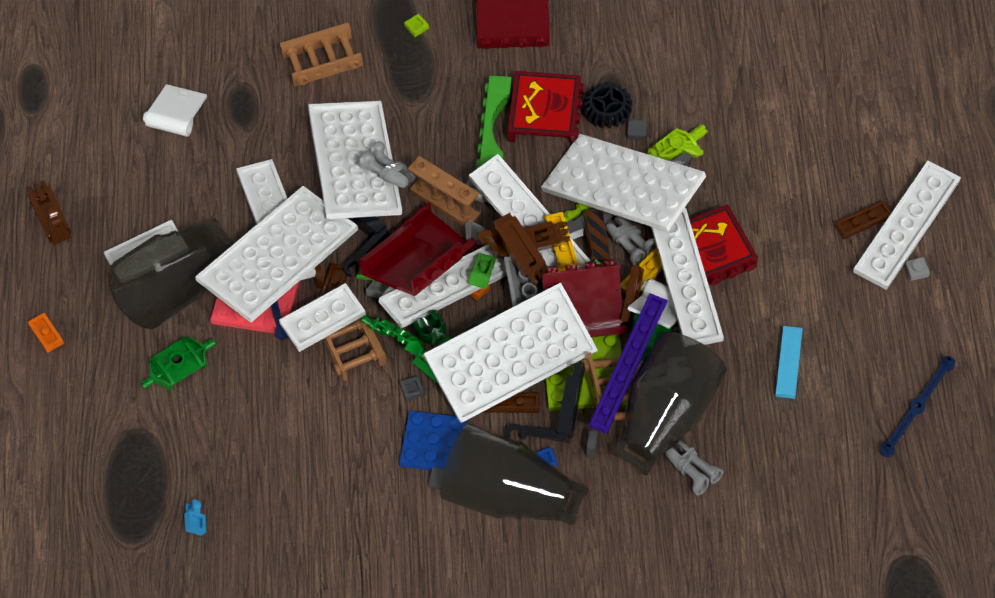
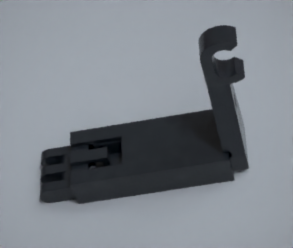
M376 216L348 218L370 237L367 243L344 264V273L348 277L352 278V273L349 269L354 264L360 266V258L375 248L380 241H384L389 237L386 224Z
M575 363L572 375L567 374L557 431L510 425L505 431L506 437L509 438L511 436L512 430H519L523 433L521 437L524 441L527 436L569 443L570 438H573L583 385L585 369L581 363Z

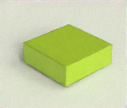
M419 13L404 22V26L414 37L429 29V24Z

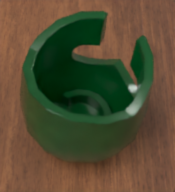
M437 309L431 311L430 315L423 318L420 317L412 324L416 335L424 343L434 344L441 338L446 337V323Z

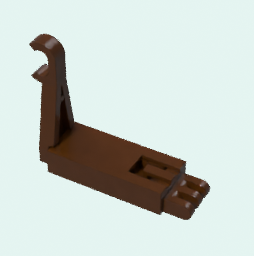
M43 180L41 181L42 188H39L37 183L34 184L35 191L30 186L27 187L28 197L49 242L55 245L70 239L71 230L50 185L47 186Z
M509 212L495 220L493 226L490 227L491 232L497 235L523 277L528 276L534 286L538 284L535 277L542 282L541 270H546V262L517 217H512Z
M552 221L524 227V230L538 251L558 247V244L570 241L569 236L562 237V235L568 234V229L560 230V228L567 226L566 222L553 224ZM490 230L477 232L478 240H481L482 244L488 243L496 258L504 260V257L510 256L497 235H494Z

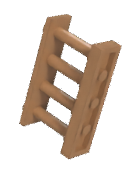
M348 22L280 43L283 59L290 57L295 73H292L294 87L363 66L361 52L354 54L348 39H351L352 35ZM342 42L347 57L337 59L331 45ZM324 47L330 62L320 65L314 50ZM307 52L313 67L302 70L297 55Z
M418 156L408 167V171L418 177V180L410 188L411 194L425 203H431L433 208L464 227L465 223L469 221L476 223L480 219V213L470 207L479 196L477 191L421 156Z
M362 317L323 338L335 362V365H333L337 376L341 375L343 381L347 380L346 370L368 361H377L379 367L387 364L385 353L374 331L368 325L361 322ZM354 330L362 331L363 335L361 338L337 348L334 347L331 341ZM362 345H369L371 349L369 353L342 364L338 355Z
M588 352L584 360H582V366L585 369L584 372H586L596 410L602 397L600 386H606L611 377L597 378L595 369L615 367L619 358L593 361L591 352ZM636 370L628 388V393L625 394L622 401L632 403L633 411L617 412L614 421L634 419L637 421L638 427H643L648 423L650 415L639 373Z

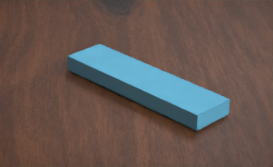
M783 326L775 397L795 399L803 328Z

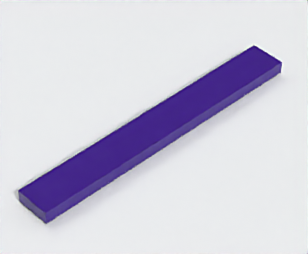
M649 293L589 423L590 428L608 434L668 300Z

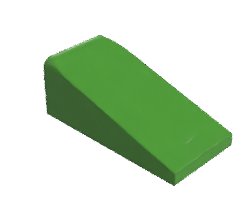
M478 253L470 274V285L484 289L487 288L496 257Z

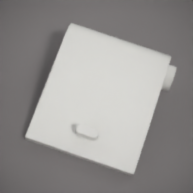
M166 84L148 112L144 113L143 122H145L147 127L188 137L192 131L193 118L207 98V94Z
M653 279L645 281L641 289L643 291L642 296L629 305L628 310L640 315L649 293L659 296L668 301L658 324L667 328L672 327L677 322V317L668 286Z

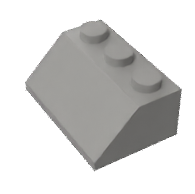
M510 256L504 257L513 307L543 292V282H540L535 277L538 284L534 286L528 276L523 277Z

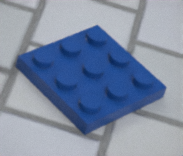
M409 411L400 467L432 470V467L451 469L452 473L459 474L468 420L460 423L457 416Z

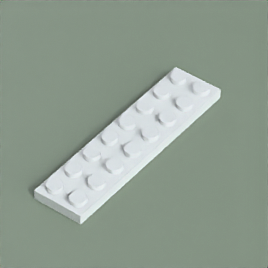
M499 154L469 174L468 178L501 216L510 212L512 217H517L523 228L544 223V216L550 215ZM571 239L578 265L583 266L586 262H591ZM553 248L539 251V253L542 252L546 268L548 266H558Z
M272 159L236 168L257 225L288 198ZM315 268L301 280L315 277Z
M927 161L854 267L853 273L887 290L960 182L961 177Z
M684 208L668 232L651 227L685 348L721 342L724 340V336L686 208Z
M486 245L463 256L460 261L416 296L396 289L381 296L379 303L399 327L403 328L420 317L423 318L430 315V312L433 310H440L482 289L481 287L469 284L470 274L478 253L495 256L489 245ZM496 258L488 285L507 276L505 262L502 258Z

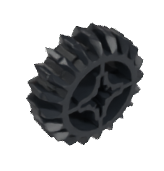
M605 82L603 86L598 83L597 88L591 87L583 99L585 116L588 117L589 122H594L595 126L601 124L602 129L605 125L611 128L612 125L618 127L619 123L624 124L625 119H628L632 112L630 93H627L626 88L621 89L620 84L614 86L613 82L611 85H607Z

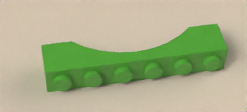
M490 76L489 83H485V94L488 95L483 101V109H486V112L482 113L481 123L484 124V128H480L482 144L479 143L478 154L481 157L477 159L476 169L497 154L504 160L503 152L494 140L492 131L498 115L510 103L512 77Z

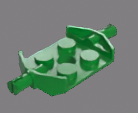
M366 315L362 317L361 322L368 325L370 329L385 337L387 335L394 337L406 345L405 350L419 358L425 359L423 354L427 352L425 350L426 344L422 346L420 339L386 319L380 321V317H377L376 320Z
M184 337L149 359V378L140 382L141 386L145 390L150 385L156 383L172 391L174 384L203 366L207 369L205 352L216 345L215 341L211 338L202 344V342L199 343L191 337ZM176 357L182 358L180 363L175 364L172 362Z

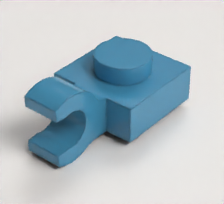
M193 499L192 504L187 503L185 507V531L202 536L206 533V518L204 514L200 513L201 502Z

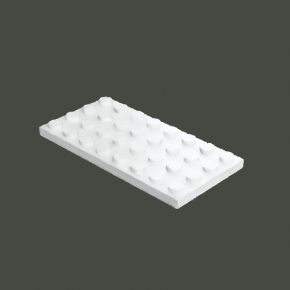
M381 101L308 104L326 218L402 215L398 186L391 182H386L385 179L380 177L379 173L359 166L362 155L366 151L371 152L373 146L378 141L384 143V154L393 161Z
M579 134L541 188L543 192L668 232L706 178L704 171Z
M302 186L196 276V281L251 323L358 230V226L348 218L327 219L324 201Z
M560 282L423 355L460 423H463L581 361L588 352H591V355L596 353L598 349Z

